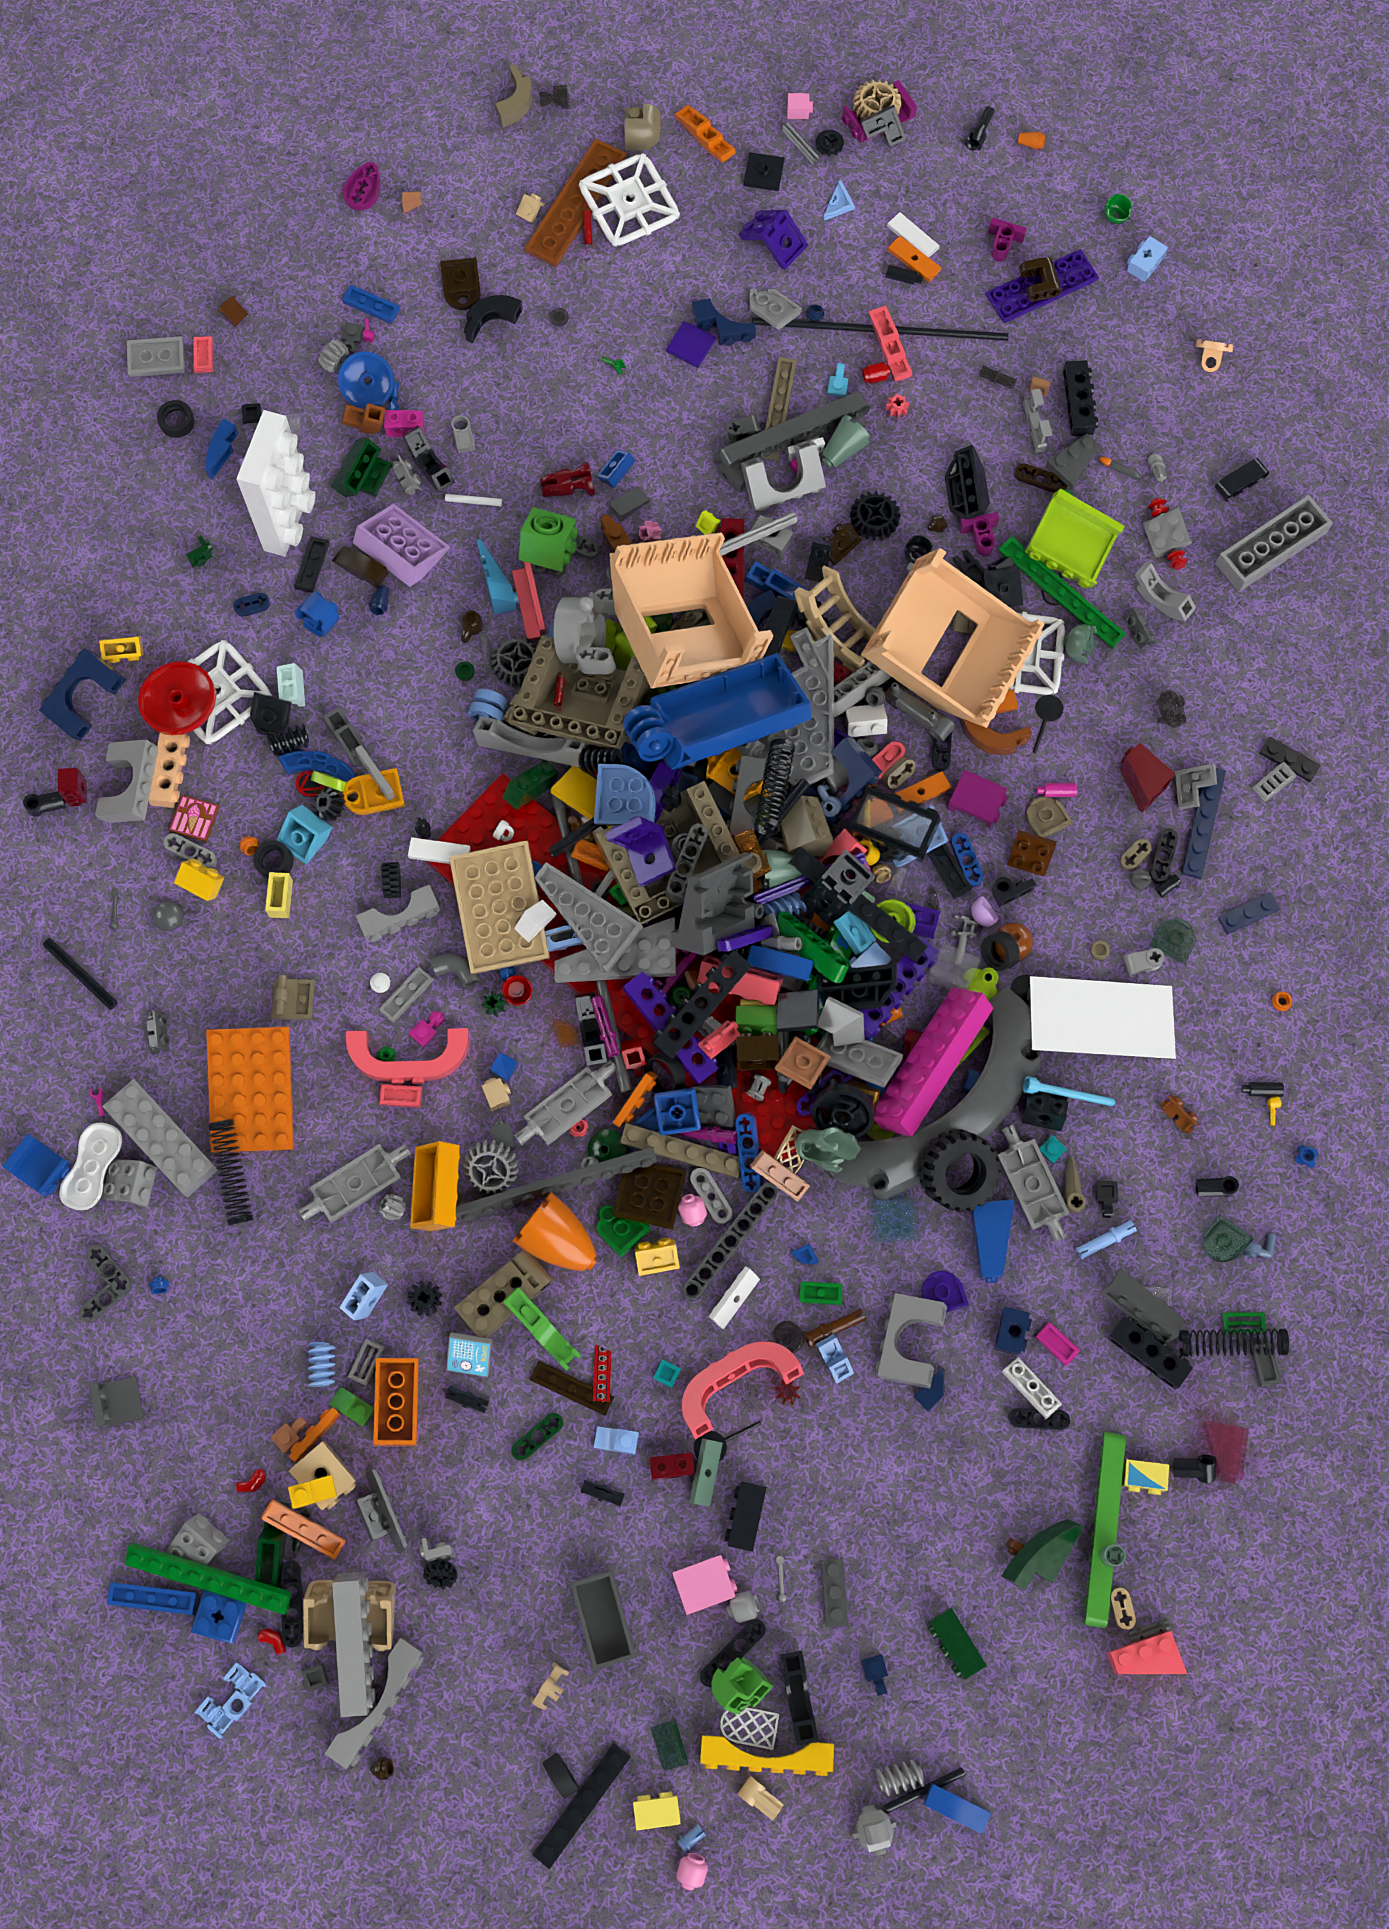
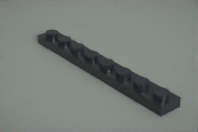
M802 847L789 862L792 867L813 883L828 869L827 866ZM862 894L847 908L848 911L914 962H917L928 947Z

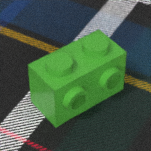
M736 1006L737 1031L740 1034L750 1033L753 1036H761L762 1033L777 1035V1006Z

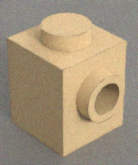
M491 1078L484 1082L485 1084L482 1085V1089L492 1112L511 1104L508 1094H511L507 1082L502 1083L501 1078Z

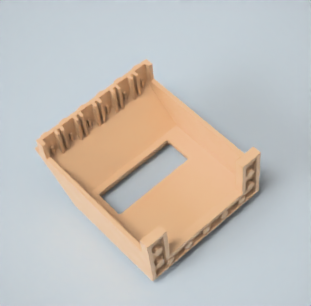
M722 533L617 546L615 553H609L615 613L646 676L647 682H649L650 688L700 681L763 658L773 638L771 630L758 631L719 552L725 539ZM703 609L711 625L651 634L643 617Z
M938 548L916 560L861 655L935 708L987 728L990 721L996 715L998 707L1004 701L1009 688L1013 685L1017 674L1023 668L1025 660L1032 652L1037 639L1042 635V628L1045 623L1039 619L1033 622L1026 620L943 560L946 552ZM958 610L975 622L977 626L942 687L924 676L921 671Z

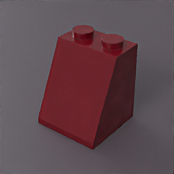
M1139 743L1135 748L1131 746L1126 751L1125 757L1121 760L1123 764L1120 771L1138 809L1143 813L1169 786L1175 773Z

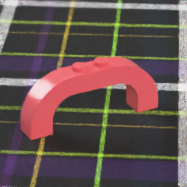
M468 1028L448 1029L447 1047L438 1058L429 1061L383 1062L370 1055L367 1031H346L347 1050L355 1066L367 1077L377 1081L391 1082L393 1085H402L404 1081H412V1084L419 1085L424 1084V1081L438 1080L452 1074L463 1063L468 1053L470 1041Z
M754 1342L728 1353L723 1359L711 1363L706 1369L698 1373L688 1384L682 1398L683 1417L694 1439L696 1440L713 1429L705 1413V1406L711 1395L748 1372L760 1367H768L775 1370L785 1384H788L804 1374L801 1364L794 1354L786 1347L777 1343Z

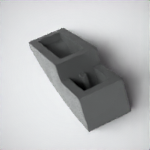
M340 706L322 717L353 765L361 762L355 751V748L362 745L367 754L371 756Z

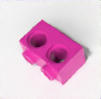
M385 410L384 428L387 437H403L404 433L417 425L421 427L424 433L425 420L423 411Z

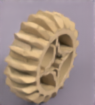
M872 79L871 83L866 81L864 86L860 85L859 89L856 90L855 97L853 98V109L857 117H861V120L891 105L895 106L896 112L899 114L901 96L898 94V89H894L893 84L888 85L887 81L882 83L880 79L878 82H875Z

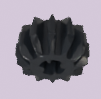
M323 788L322 792H317L318 797L314 799L316 802L312 806L315 809L314 814L325 821H336L337 817H342L341 812L345 810L343 805L346 803L344 795L333 788Z
M420 1281V1288H417L416 1285L412 1286L415 1293L408 1292V1296L413 1299H409L407 1304L413 1305L410 1309L412 1312L418 1310V1316H422L425 1310L426 1316L429 1317L430 1309L435 1313L438 1312L434 1305H442V1302L436 1299L443 1297L442 1293H436L439 1287L436 1285L432 1288L431 1281H428L426 1287L424 1282ZM423 1294L430 1297V1299H427V1303H423L420 1298H423Z

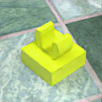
M705 510L701 512L695 527L705 535L714 534L721 520Z

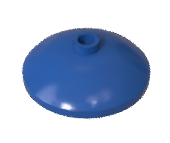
M366 351L358 352L349 356L341 365L338 374V385L343 397L355 407L365 409L367 403L381 406L389 399L393 392L394 374L388 362L380 355ZM366 377L371 379L370 384L365 383Z

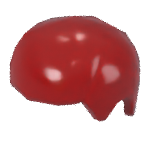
M521 975L510 976L503 983L502 994L504 999L512 1005L520 1006L526 1004L532 997V984L526 977Z

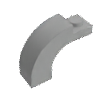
M1145 562L1135 574L1139 585L1136 587L1139 593L1147 602L1167 616L1176 620L1186 621L1196 609L1189 594L1174 591L1162 582L1152 563Z

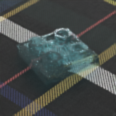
M914 1199L872 1202L876 1243L917 1240Z

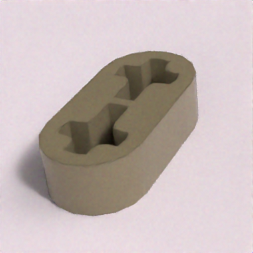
M906 757L900 758L883 774L882 783L886 787L896 789L914 773L916 768L915 762Z
M1146 839L1137 840L1121 857L1120 867L1125 871H1133L1149 855L1151 851L1150 842ZM1145 845V851H1141L1139 854H1137L1136 852L1139 849V846ZM1132 856L1135 857L1132 864H1125L1126 859L1129 860Z

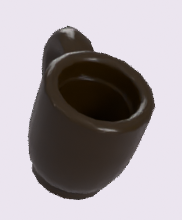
M469 610L462 617L463 632L461 641L463 643L469 642L471 635H477L482 631V618L476 611Z

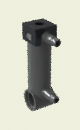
M897 680L885 693L887 703L895 709L899 708L926 728L938 741L943 742L955 728L954 723L949 718L939 715L908 692L907 687Z

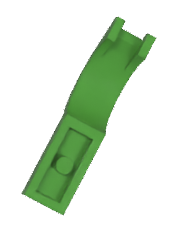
M519 1287L502 1301L566 1371L569 1369L567 1364L575 1356L578 1359L581 1357L580 1353L555 1329L545 1315Z

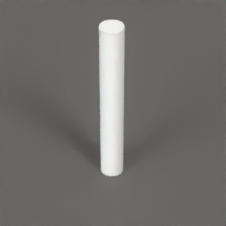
M455 494L445 495V501L502 507V499Z

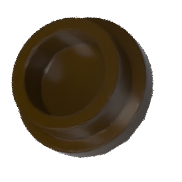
M936 514L932 516L927 529L942 533L944 529L948 528V525L942 514Z
M380 1757L371 1766L370 1771L377 1779L386 1780L393 1775V1762L390 1758Z

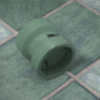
M1117 1544L1105 1546L1100 1554L1102 1562L1109 1567L1122 1565L1126 1558L1124 1549Z

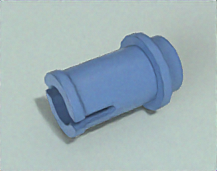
M696 1824L683 1837L679 1836L680 1839L677 1843L684 1852L691 1851L690 1848L705 1837L706 1834Z

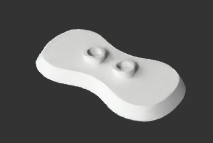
M93 1123L81 1134L76 1162L63 1179L59 1190L61 1202L67 1207L75 1210H88L100 1200L103 1192L105 1172L109 1164L119 1153L122 1144V1135L113 1125Z

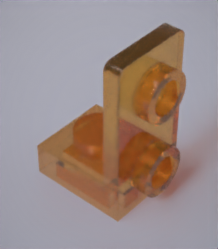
M752 828L734 837L741 854L744 852H754L761 858L762 866L758 872L753 873L754 879L772 870Z

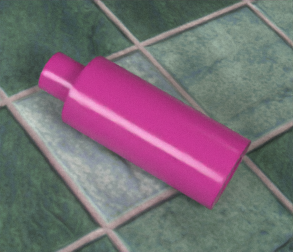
M1044 783V786H1037V794H1044L1045 797H1076L1077 785L1076 783Z

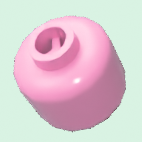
M688 1194L679 1202L678 1211L683 1223L689 1226H698L704 1222L707 1210L701 1197Z
M689 1853L681 1858L676 1877L682 1883L681 1886L683 1888L694 1890V1888L701 1887L704 1884L708 1871L705 1858L696 1853Z

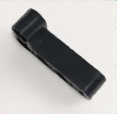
M777 596L764 631L771 630L773 638L763 658L776 653L779 654L789 626L793 627L797 617L796 600Z

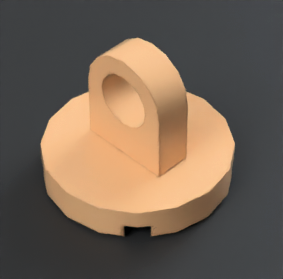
M1198 339L1195 347L1204 348L1202 357L1203 369L1208 372H1214L1220 367L1223 351L1233 352L1234 346L1233 344H1228L1227 348L1225 343L1207 340L1203 341L1202 344V340ZM1209 357L1216 359V366L1213 368L1206 366V360Z

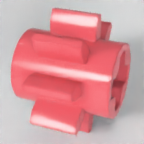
M896 394L893 398H888L886 410H890V417L894 415L899 419L900 415L907 414L909 402H905V396L902 397Z

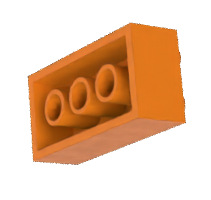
M376 1358L373 1446L416 1447L419 1358Z

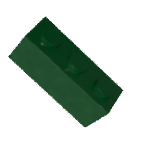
M369 438L355 440L331 487L344 497L356 496L381 448Z
M543 760L512 779L502 798L517 810L549 790L559 771L546 760Z
M948 1608L928 1621L930 1625L927 1628L933 1639L938 1638L942 1646L939 1649L945 1658L949 1657L954 1664L951 1666V1669L957 1678L961 1677L963 1680H966L987 1666L952 1608Z

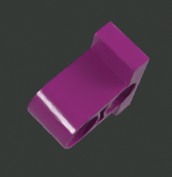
M992 217L988 233L996 235L992 248V258L999 262L1004 261L1008 256L1013 241L1023 243L1027 228Z
M998 512L980 515L972 519H961L960 533L971 532L976 551L981 556H988L993 551L995 538L992 527H997Z

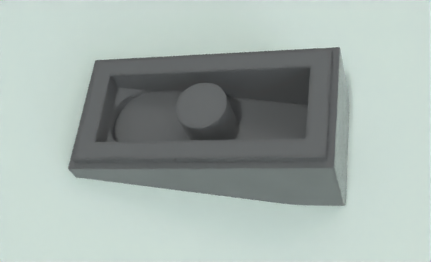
M637 487L610 502L609 509L622 522L648 503L650 499Z

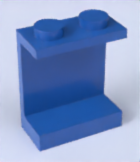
M27 1134L2 1167L46 1198L47 1195L55 1192L56 1184L60 1178H65L69 1173L71 1164L30 1134Z

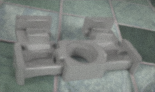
M1034 389L1031 390L1029 396L1024 397L1022 404L1026 412L1028 426L1031 427L1030 434L1033 439L1035 453L1038 454L1045 452L1047 443H1044L1045 437L1052 436L1049 420L1041 421L1039 413L1035 412V408L1039 407V405H1044L1041 390Z

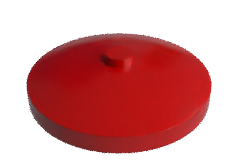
M184 661L171 662L154 670L143 682L138 695V707L143 719L152 729L165 735H183L197 729L209 718L216 703V688L208 673L200 666Z

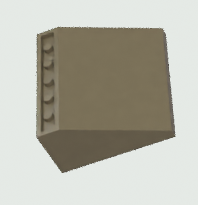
M542 635L508 721L512 725L607 749H621L628 738L623 728L624 718L634 708L649 705L656 688H650L649 682H647L646 676L636 657L631 658L627 671L615 669L610 674H585L578 669V664L562 663L556 653L554 638ZM558 673L559 676H563V674L565 676L561 709L560 706L557 707L555 705L553 708Z
M705 781L680 792L682 796L680 805L674 808L671 813L663 809L656 824L663 827L675 865L678 858L672 851L674 838L683 833L688 834L691 827L695 824H702L707 828V838L690 878L740 855ZM617 825L592 835L639 923L644 924L682 905L670 900L665 894V889L672 872L663 876L664 882L645 889V886L638 885L627 849L607 840L605 833L611 831ZM699 833L695 834V838L697 839V841L700 836ZM678 868L680 874H688L685 868ZM675 885L670 887L674 893L680 892L679 887Z

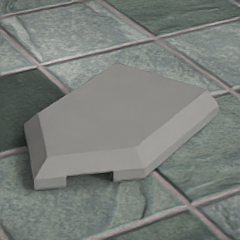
M750 289V310L778 330L796 318L802 311L800 306L776 289H768V291Z

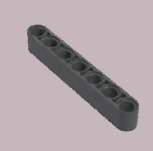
M766 1183L760 1187L683 1286V1295L686 1300L696 1301L701 1297L773 1205L778 1195L777 1187L774 1184ZM769 1189L774 1193V1196L772 1198H765L762 1194L763 1191ZM757 1205L761 1208V1213L753 1214L750 1208ZM739 1222H746L749 1228L745 1231L740 1230L737 1226ZM729 1237L734 1238L736 1245L728 1247L724 1241ZM714 1254H721L724 1260L721 1263H715L712 1260V1256ZM702 1270H708L711 1276L709 1279L704 1280L700 1278L699 1273ZM688 1287H696L698 1293L695 1296L688 1295L686 1292Z

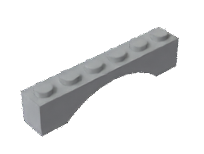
M480 716L473 730L478 746L579 767L578 759L580 752L583 749L588 750L590 748L587 743L563 737L540 738L527 735L497 719Z
M404 1638L399 1639L388 1656L387 1683L378 1705L359 1725L346 1732L337 1734L325 1755L345 1769H348L350 1766L355 1767L362 1756L359 1754L363 1746L367 1748L374 1738V1735L371 1733L376 1726L380 1728L387 1716L384 1713L388 1707L392 1709L398 1701L397 1693L401 1688L405 1689L411 1681L410 1673L413 1669L417 1670L424 1660L421 1657L424 1653Z

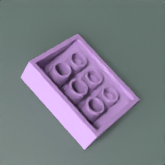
M395 504L358 525L353 544L375 561L387 567L388 571L409 587L420 581L450 549L449 545Z

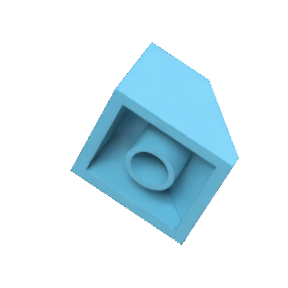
M301 805L288 812L277 841L282 842L292 852V855L307 864L328 839L332 826Z

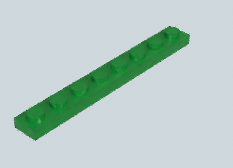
M1012 536L999 548L998 552L1003 557H1011L1015 567H1019L1025 576L1080 623L1095 626L1097 634L1094 635L1111 649L1125 637V632L1051 569L1046 567L1044 563L1040 560L1032 559L1025 552L1026 548Z
M131 1542L127 1548L125 1562L127 1566L283 1615L288 1611L290 1591Z

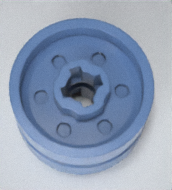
M477 689L472 699L473 702L469 707L468 715L476 722H478L480 716L497 719L502 722L509 701L503 695L492 690Z

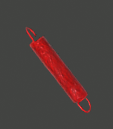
M590 208L583 211L585 249L586 244L592 245Z
M557 676L553 708L555 705L557 707L560 706L561 709L565 676Z

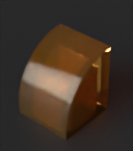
M553 1021L559 1048L579 1044L577 1032L570 1024L564 1021Z

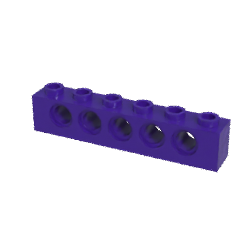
M921 936L918 939L928 947L917 960L920 965L906 955L903 956L897 964L898 985L895 988L898 992L893 990L885 1002L887 1006L883 1005L877 1009L859 1010L863 1013L865 1040H868L870 1036L874 1038L879 1033L881 1022L887 1023L893 1015L890 1011L893 1008L897 1010L904 1002L901 999L903 995L906 994L908 996L915 988L912 985L915 980L920 982L926 974L924 969L926 967L930 969L937 961L935 956L939 951ZM869 1015L874 1016L876 1020H872Z
M642 971L624 985L622 990L654 1031L657 1032L659 1028L663 1030L666 1027L667 1023L665 1021L672 1013L677 1014L678 1010L673 1005L669 1006L664 992L661 989L657 990L653 985L655 983L653 978L648 973L644 974ZM643 989L651 992L649 1000L642 998L641 991ZM656 1005H660L663 1008L664 1013L662 1016H657L654 1013ZM677 1030L668 1033L670 1039L677 1040L679 1035ZM692 1035L688 1040V1047L686 1049L681 1048L675 1056L680 1060L693 1081L699 1084L718 1069L716 1066L718 1062L714 1057L710 1059L697 1045L701 1040L698 1037L695 1039ZM694 1053L701 1056V1063L699 1065L692 1062V1055Z

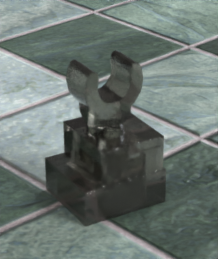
M567 84L553 86V95L544 91L539 93L541 99L545 98L540 100V106L544 107L554 102L555 106L569 109Z

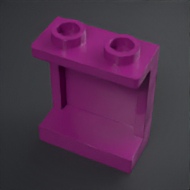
M964 770L947 809L952 812L957 809L986 822L987 827L990 828L992 822L996 824L1001 814L998 812L999 807L1005 806L1008 796L1005 794L1008 788Z

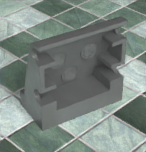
M744 852L688 880L680 925L678 929L672 931V947L706 955L717 949V939L755 927L754 905L748 904L744 899L753 894V871L746 868L743 864V861L752 857L751 853Z

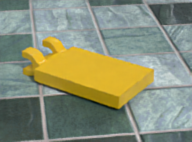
M572 766L551 788L550 793L589 820L594 817L597 780L583 772L579 767Z

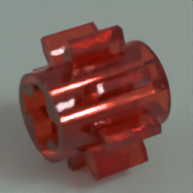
M782 1380V1387H775V1390L779 1391V1395L775 1399L781 1398L783 1400L782 1406L788 1401L791 1405H794L792 1399L800 1398L796 1394L800 1387H794L792 1385L793 1381L785 1384ZM787 1387L791 1388L790 1392L793 1393V1396L789 1395L788 1398H785L782 1390H786Z

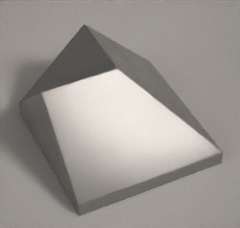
M829 996L819 1017L818 1027L831 1033L834 1047L863 1042L865 1039L863 1013Z

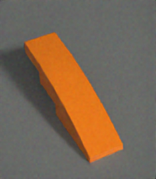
M687 105L674 114L675 118L721 163L736 154L735 148L723 140L722 133L711 126L710 120L691 106Z

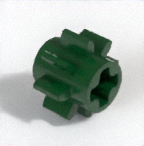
M491 991V995L488 997L483 996L485 1003L481 1004V1006L488 1008L485 1012L486 1014L490 1015L493 1012L494 1016L498 1017V1013L501 1011L506 1012L504 1005L508 1004V1002L501 1000L503 998L502 993L496 996L495 992ZM496 1000L498 1003H496L495 1007L493 1008L491 1005L494 1004V1001Z

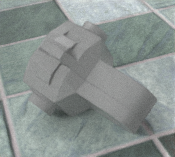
M874 1804L862 1807V1812L858 1814L855 1832L852 1833L854 1839L858 1838L859 1844L863 1848L865 1847L868 1852H873L874 1856L887 1853L886 1848L891 1846L894 1828L897 1827L896 1822H891L890 1817L880 1808H875Z

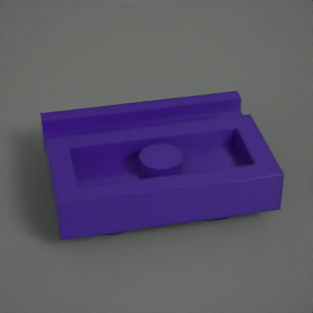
M904 902L912 909L915 915L916 925L912 934L934 939L940 911Z

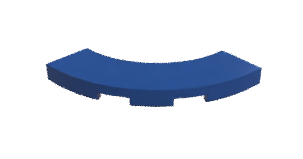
M300 750L278 756V760L287 775L299 771L315 770L346 782L357 777L352 769L343 761L324 752H303Z

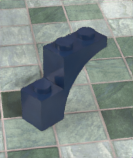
M710 298L692 302V312L696 327L702 330H709L715 326L720 345L730 346L738 341L749 342L756 338L755 323H738L725 318L715 309Z

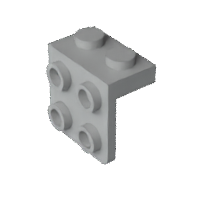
M113 1159L108 1168L102 1198L148 1207L157 1167L142 1161Z
M198 1513L184 1523L166 1550V1553L208 1566L213 1557L224 1549L230 1540L223 1532L214 1527L207 1518Z

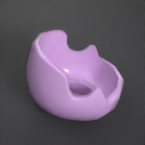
M981 896L973 902L971 913L978 924L990 927L997 922L998 917L985 897Z

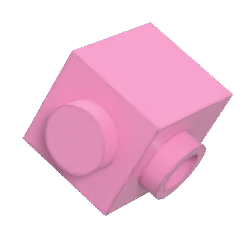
M788 93L787 119H809V113L813 112V101H809V94Z

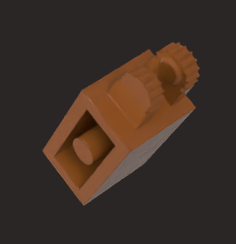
M605 514L602 516L603 540L611 553H615L617 546L632 544L620 522L615 524L610 515Z

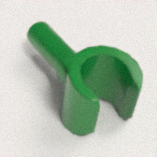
M602 357V361L613 366L617 374H622L621 368L626 369L622 359L612 361Z

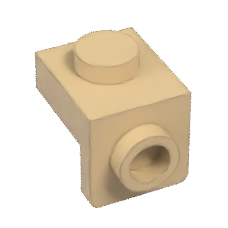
M533 193L530 196L524 194L516 215L533 223L540 207H544L545 203L540 201L541 197Z

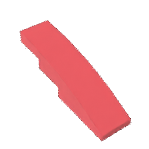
M886 305L869 311L877 339L894 381L912 377V370L906 359V353Z

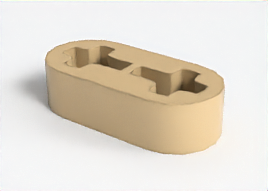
M1115 1588L1111 1591L1110 1596L1114 1619L1119 1628L1129 1630L1136 1623L1131 1598L1126 1589ZM1118 1591L1121 1595H1125V1599L1122 1600V1608L1120 1602L1114 1600ZM1122 1610L1125 1611L1126 1616L1131 1617V1621H1128V1626L1120 1622V1619L1123 1618Z

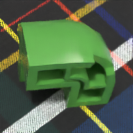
M737 1657L729 1664L726 1671L718 1668L713 1675L711 1684L712 1693L723 1709L734 1714H740L741 1710L750 1705L754 1708L774 1686L762 1671L745 1657L742 1659Z

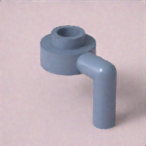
M824 783L817 787V792L822 798L821 807L824 815L832 817L840 812L841 802L838 798L828 795L829 785ZM828 803L833 806L831 811L827 809Z
M1268 1234L1265 1249L1255 1243L1241 1242L1239 1251L1247 1258L1255 1259L1256 1256L1270 1259L1273 1256L1276 1235Z

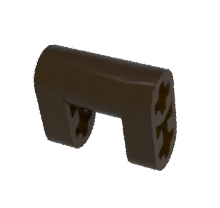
M1051 257L1029 260L1019 265L1022 278L1040 275L1042 283L1034 284L1027 288L1026 293L1029 301L1034 302L1054 298L1062 293Z

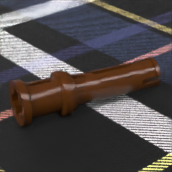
M858 1309L827 1325L821 1323L818 1328L809 1332L804 1331L803 1336L808 1347L812 1349L816 1343L832 1334L835 1335L866 1321L865 1315H862L863 1311Z

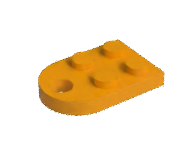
M397 768L380 771L394 792L395 798L390 801L387 800L370 774L357 776L349 780L342 793L348 810L357 815H368L404 807L405 803ZM355 793L358 795V799L353 802L349 801L348 796Z

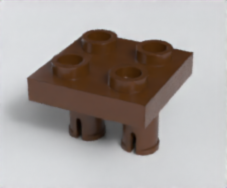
M1018 830L1007 866L1045 877L1057 841Z

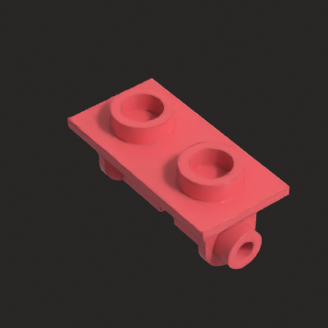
M727 1020L697 1045L712 1059L734 1042L737 1036L741 1035L737 1031L738 1024L735 1021L729 1022Z

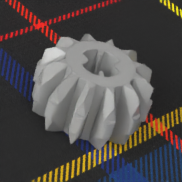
M332 340L330 343H327L318 358L319 364L330 373L336 372L348 358V348L342 342Z

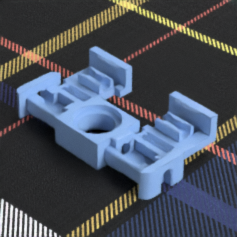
M236 1663L223 1678L225 1681H232L236 1685L234 1688L239 1690L235 1691L223 1707L220 1705L217 1707L213 1703L214 1699L208 1696L195 1711L207 1723L211 1722L213 1724H208L207 1727L218 1738H224L222 1734L234 1720L238 1721L251 1706L252 1702L250 1700L261 1687L267 1686L266 1682L260 1679L256 1673L250 1674L239 1663ZM236 1670H238V1671L235 1673V1675L230 1679V1677L232 1676V1674H233ZM235 1699H240L243 1702V1708L240 1712H235L232 1709L231 1705ZM209 1702H211V1703L209 1704V1706L203 1711V1709L206 1707V1705H207Z

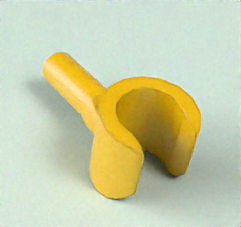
M1273 1097L1267 1100V1105L1270 1109L1271 1126H1275V1108L1281 1107L1280 1097Z

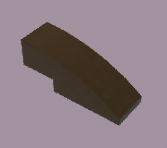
M342 547L332 560V562L358 579L365 580L376 588L379 587L388 575L387 567L347 547Z

